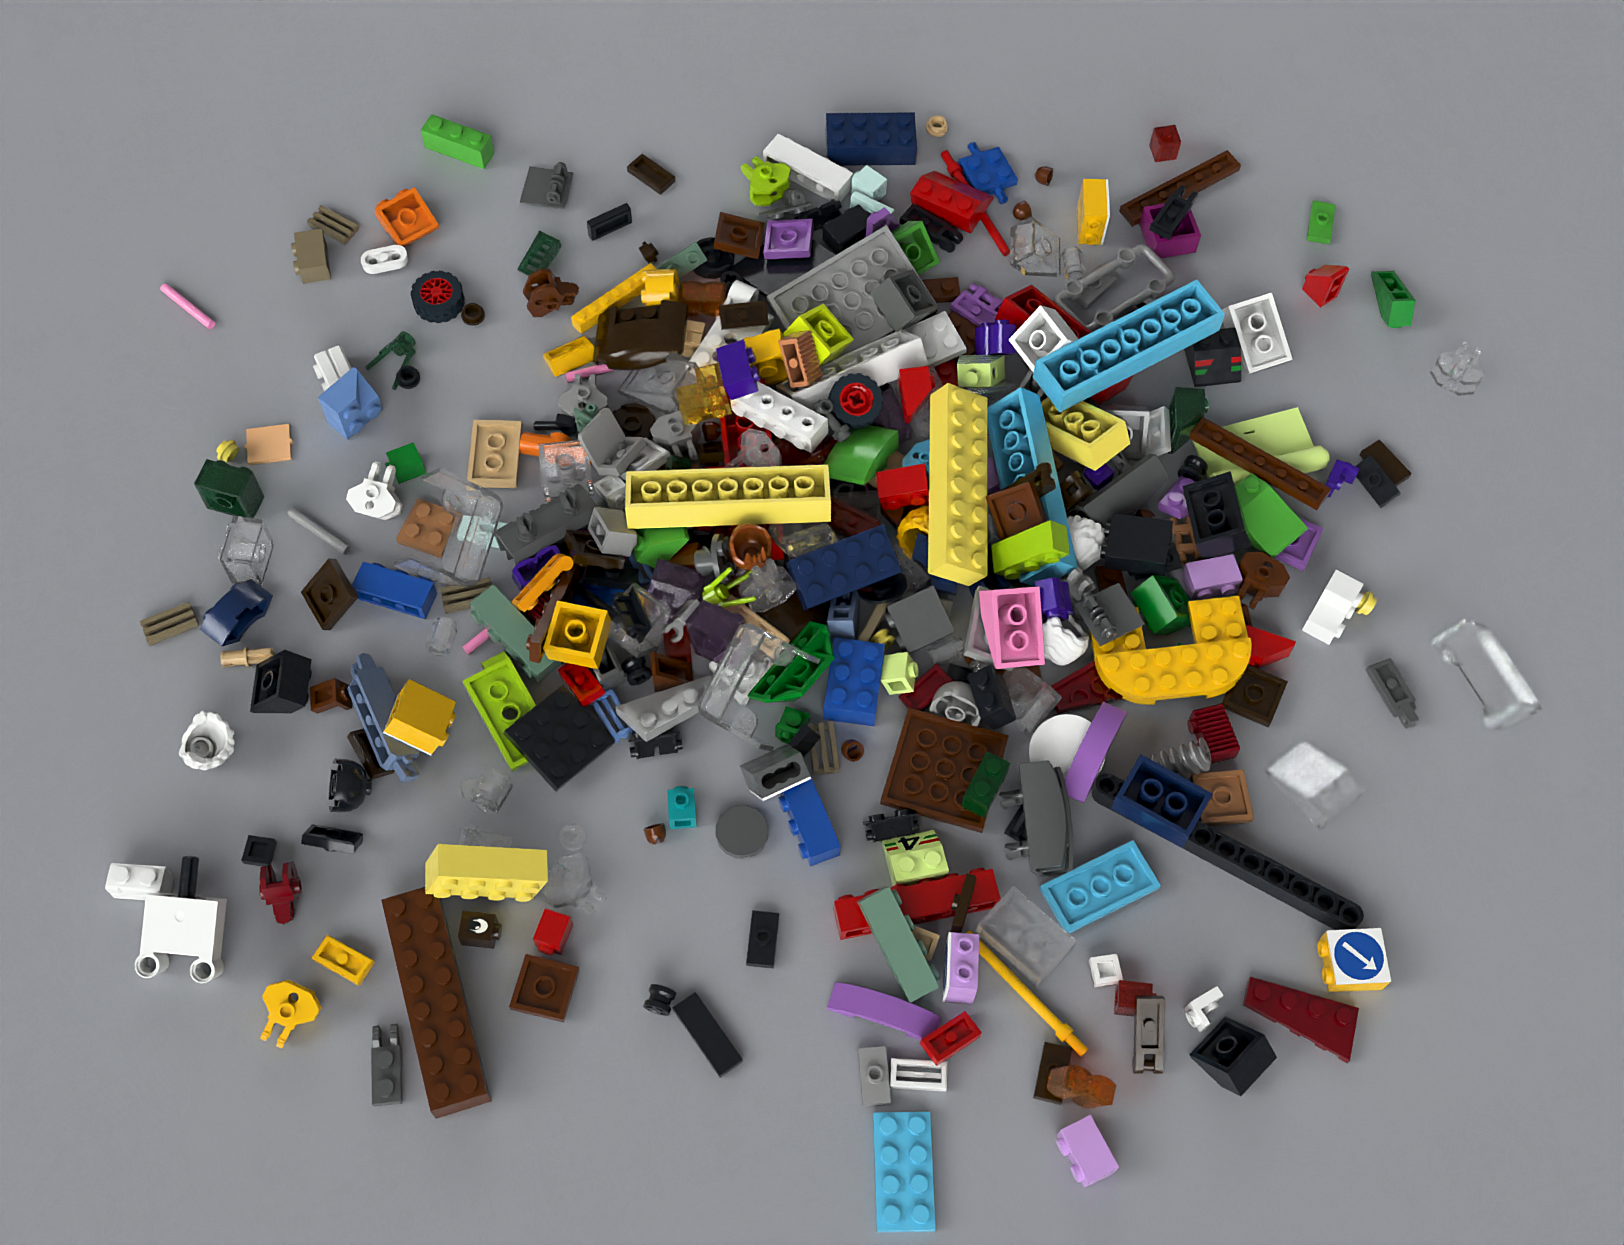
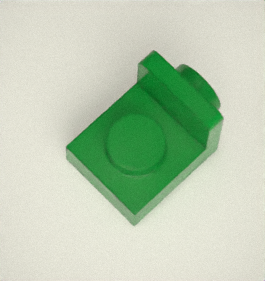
M786 706L780 722L776 724L775 737L781 742L788 744L804 724L808 725L810 714Z

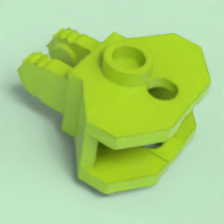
M755 156L751 160L755 169H752L747 163L742 164L740 167L744 176L750 181V201L755 206H771L782 199L783 192L789 189L791 169L785 163H770L769 161L764 163L758 156ZM773 192L777 193L775 196H771Z

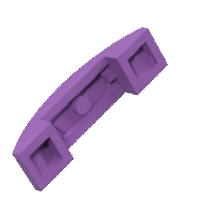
M1105 702L1101 704L1066 775L1065 784L1068 797L1083 804L1085 803L1095 782V777L1127 715L1126 711Z
M835 982L827 1006V1010L851 1018L855 1015L906 1032V1036L918 1040L938 1029L941 1019L940 1016L902 999L871 989Z

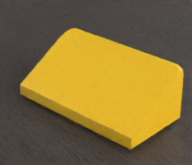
M583 336L544 353L543 358L554 376L558 377L592 362L594 346Z

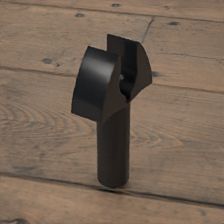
M557 414L556 420L535 421L533 424L536 431L561 430L567 436L577 432V425L574 423L575 418L564 414Z

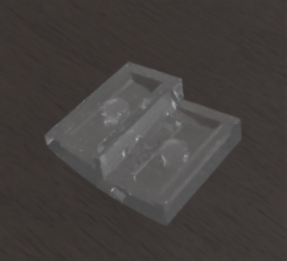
M827 522L781 523L770 525L768 529L772 539L792 559L839 541Z

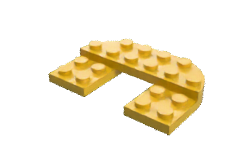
M1239 596L1188 601L1187 607L1195 644L1146 649L1141 626L1099 646L1089 630L1095 666L1101 680L1109 689L1112 688L1122 695V699L1144 705H1154L1156 700L1205 695L1207 699L1229 691L1244 674L1251 656V638H1248Z

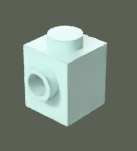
M868 165L861 171L855 172L852 176V194L854 191H857L876 201H879L886 194L887 179Z

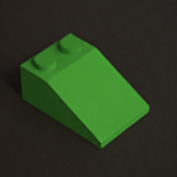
M1253 473L1235 486L1251 544L1260 552L1275 558L1307 531V526L1280 496Z

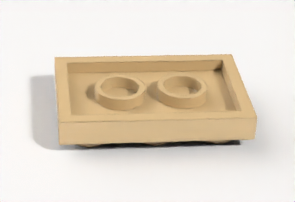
M473 420L467 474L468 487L517 488L520 461L519 447L523 428L522 421Z

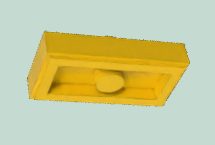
M326 935L312 956V960L358 986L361 985L375 964L371 958L329 935Z

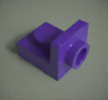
M1337 459L1325 483L1326 486L1331 488L1327 497H1331L1334 489L1339 491L1343 481L1352 484L1359 472V468L1349 462Z

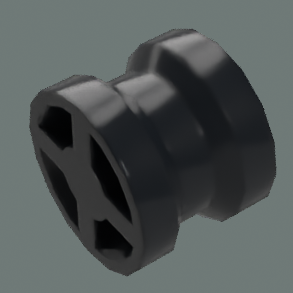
M1189 455L1184 461V466L1178 470V477L1184 476L1196 482L1201 481V475L1206 473L1208 465L1202 458Z
M642 654L631 656L621 664L623 672L628 675L627 681L631 686L640 685L652 676V671L649 667H646V659Z
M651 984L649 999L645 1000L643 1007L655 1014L669 1016L671 1001L675 1000L677 993L668 987Z

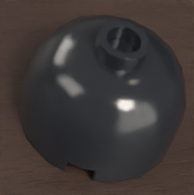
M335 758L333 764H338L337 770H331L329 782V800L334 799V806H329L330 812H350L357 809L364 802L365 795L371 794L372 780L367 779L366 771L359 763L353 760Z

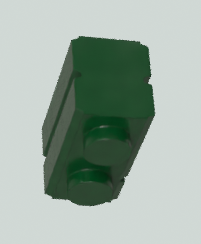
M986 752L964 794L961 806L985 818L1008 774L1011 763L990 752Z

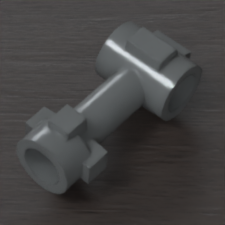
M820 399L815 403L813 411L828 419V425L835 432L832 437L840 443L845 441L852 433L849 431L850 428L847 424L842 426L831 413L833 410L832 402L828 399Z

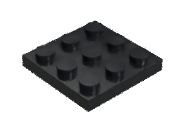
M564 685L508 727L503 733L555 792L615 743V740Z

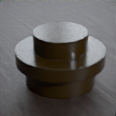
M644 241L638 249L647 263L658 261L656 256L659 253L652 243L647 244Z
M469 303L464 306L461 317L465 324L475 326L483 322L485 312L478 304Z

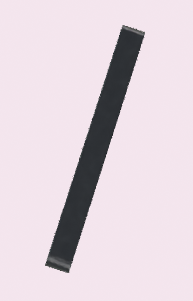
M1109 773L1099 775L1091 792L1094 801L1123 816L1111 809L1125 781ZM1099 786H1107L1111 792H1104ZM1199 820L1183 847L1184 850L1334 930L1356 929L1363 921V910L1356 903ZM1195 836L1203 837L1206 843H1199ZM1219 849L1227 850L1230 856L1222 855ZM1244 862L1253 864L1255 870L1248 869ZM1268 875L1276 876L1279 883L1271 881ZM1293 888H1299L1304 896L1297 895ZM1318 901L1325 902L1328 909L1320 907ZM1343 914L1349 915L1353 919V923L1347 922Z

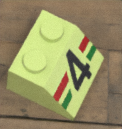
M934 830L882 840L893 886L897 884L915 885L918 881L926 878H931L933 881L943 879L949 872L943 846Z

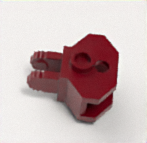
M294 861L283 863V881H276L272 865L260 868L259 891L261 899L266 900V905L273 906L276 921L283 925L294 920L295 909L293 901L299 899L298 894L302 893L301 880L298 877Z

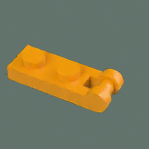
M555 554L511 603L523 612L534 608L539 601L538 597L555 585L556 577L563 570L568 571L573 567V559L564 554Z

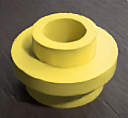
M232 439L228 442L223 441L216 450L218 453L217 459L226 463L231 462L239 451L236 442Z
M1367 591L1365 594L1361 593L1363 597L1355 609L1356 613L1368 615L1374 608L1377 598L1370 591Z

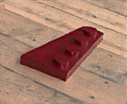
M1254 977L1248 979L1243 1006L1274 1023L1277 1022L1285 1026L1293 1034L1299 1037L1303 1036L1312 1041L1318 1048L1330 1051L1345 1063L1350 1061L1359 1012L1358 1007Z

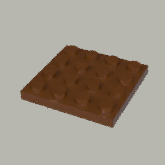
M908 708L880 804L899 810L910 808L911 813L916 812L923 817L982 833L987 815L984 818L964 809L961 806L963 797L986 752H990L1003 759L1009 735Z

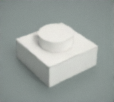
M1117 954L1091 957L1089 959L1094 987L1122 983L1123 977Z

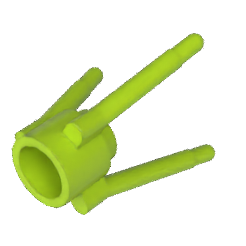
M728 567L712 583L704 587L702 597L705 604L711 609L716 608L717 611H720L726 607L756 601V597L752 596L726 602L729 597V589L761 571L762 567L750 570L726 585H718L732 571V568Z

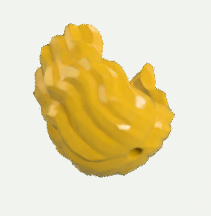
M922 505L910 511L897 528L898 534L896 539L899 541V547L903 549L904 556L908 557L909 560H912L917 534L928 537L929 506Z

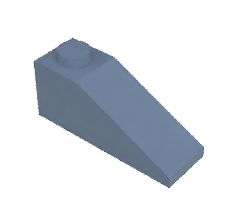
M857 590L831 600L827 623L832 645L834 637L857 640L860 597Z

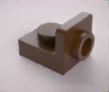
M334 678L311 686V711L318 714L338 706L345 710L352 709V700L347 690L349 685Z

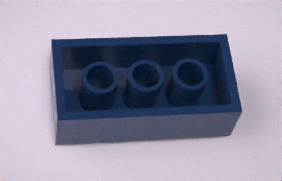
M915 112L826 113V158L839 166L915 165L917 153Z
M884 524L796 557L786 563L804 611L902 572Z

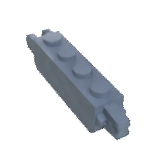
M362 653L358 655L357 662L351 666L350 670L353 680L347 688L380 767L386 771L395 770L401 782L415 781L420 775L416 763V758L420 752L418 749L383 733L396 697L383 667L377 668L371 656Z

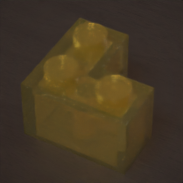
M719 363L694 368L697 383L675 388L680 413L685 425L697 424L704 420L721 418L732 414L729 397L723 386Z

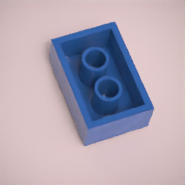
M834 637L833 652L835 659L830 663L823 720L867 726L875 725L885 644Z

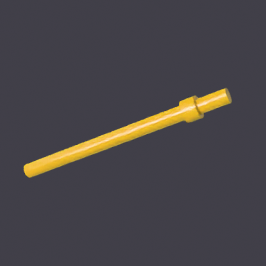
M971 930L967 932L968 934H974ZM979 939V954L1056 1031L1055 1035L1062 1042L1066 1041L1082 1057L1089 1049L1073 1034L1074 1030L1067 1023L1063 1024Z

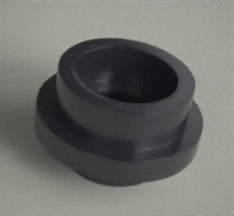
M403 366L396 374V381L400 387L412 389L419 384L420 373L412 366Z

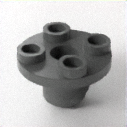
M723 533L713 536L711 548L702 546L701 549L695 551L694 566L697 572L703 576L715 574L716 578L728 567H731L732 571L720 582V584H728L732 576L737 574V566L732 562L728 551L730 536H725Z

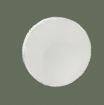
M1072 714L1058 715L1046 720L1037 728L1032 736L1029 746L1030 762L1049 760L1053 768H1061L1065 780L1091 722L1083 717ZM1104 759V761H1103V763H1102V765H1101V767H1100V769H1099V771H1098V773H1097L1095 779H1096V778L1099 776V774L1101 773V771H1102V769H1103V767H1104V764H1105V759Z

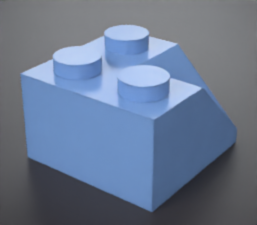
M355 367L351 368L318 396L327 423L347 440L354 434L359 433L365 424L371 419L376 418L380 411L383 410L379 396Z

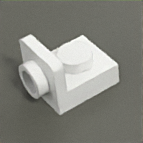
M608 475L593 484L596 492L606 501L609 509H625L626 484L618 476Z
M1218 986L1194 999L1185 1007L1187 1012L1185 1015L1192 1027H1196L1199 1032H1202L1210 1025L1205 1015L1219 1007L1217 1002L1224 996Z

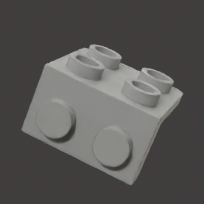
M602 408L578 435V440L599 475H622L626 472L627 467L632 461L637 459L641 454L640 452L647 446L643 437H625L609 408Z

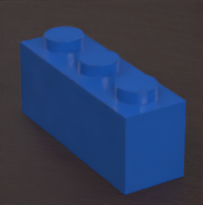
M362 562L352 583V587L358 595L357 599L425 620L437 596L434 583L430 579L422 576L419 578L410 576L405 571L398 569L393 571L379 563L370 564Z
M812 778L782 792L781 797L778 798L783 813L788 812L791 820L788 821V825L792 835H797L800 844H798V849L802 859L807 858L809 865L813 866L840 856V843Z

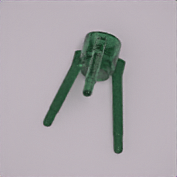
M400 332L392 342L379 351V355L366 365L365 368L369 370L391 351L398 356L406 355L401 367L408 366L411 357L416 353L413 349L416 344L414 338L407 332ZM396 378L392 386L393 390H396L398 386Z

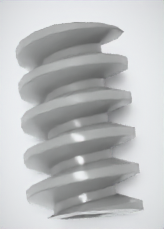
M1203 737L1199 738L1198 747L1194 741H1189V750H1187L1184 744H1180V753L1172 747L1170 748L1169 757L1165 751L1160 752V760L1155 754L1152 755V761L1184 778L1190 777L1191 773L1194 775L1199 774L1201 769L1208 771L1211 768L1210 750Z

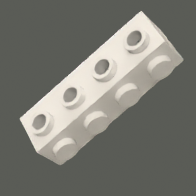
M758 381V392L734 400L730 399L731 410L736 415L753 421L756 426L764 427L773 432L778 438H784L793 443L797 448L804 449L810 453L816 449L828 434V419Z

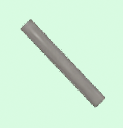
M295 508L289 510V517L342 554L346 555L350 551V546Z

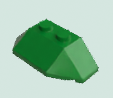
M809 621L747 694L748 697L764 703L795 702L804 696L835 659L827 625Z

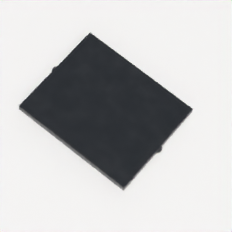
M812 239L810 257L765 259L763 244L760 247L758 259L745 257L733 265L730 271L737 272L748 285L759 289V293L767 298L768 295L835 255Z

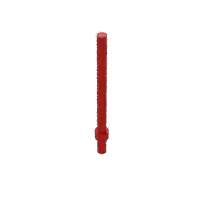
M948 150L943 151L940 156L947 165V171L950 176L970 186L962 174L963 170L959 163L954 161ZM985 211L980 220L1002 255H1009L1011 250Z

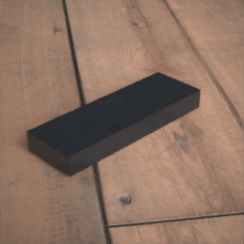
M696 992L672 1008L719 1078L743 1062L737 1050Z

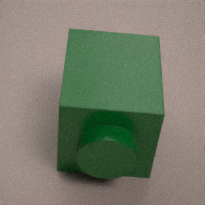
M414 442L386 452L389 462L385 463L386 468L389 465L395 466V478L398 484L426 474Z

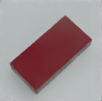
M936 663L915 682L914 692L902 693L898 697L907 708L924 711L931 705L936 691L944 684L953 680Z

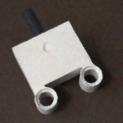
M184 856L182 858L178 894L154 892L146 895L140 956L135 961V970L141 977L151 978L165 972L169 966V957L166 953L199 956V959L195 960L190 967V975L198 983H207L218 978L223 973L224 964L221 960L227 899L196 896L199 867L198 857ZM149 957L153 958L156 962L155 970H152L148 965ZM204 962L208 963L211 967L210 976L206 975L203 971Z

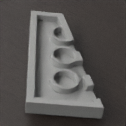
M712 674L616 706V714L647 742L731 695L730 686L716 674Z

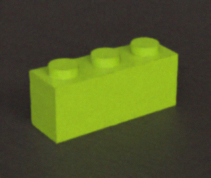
M1051 520L991 545L994 573L1004 576L1006 579H1017L1020 577V574L1028 571H1037L1040 569V566L1048 563H1057L1060 561V558L1070 555L1067 527Z

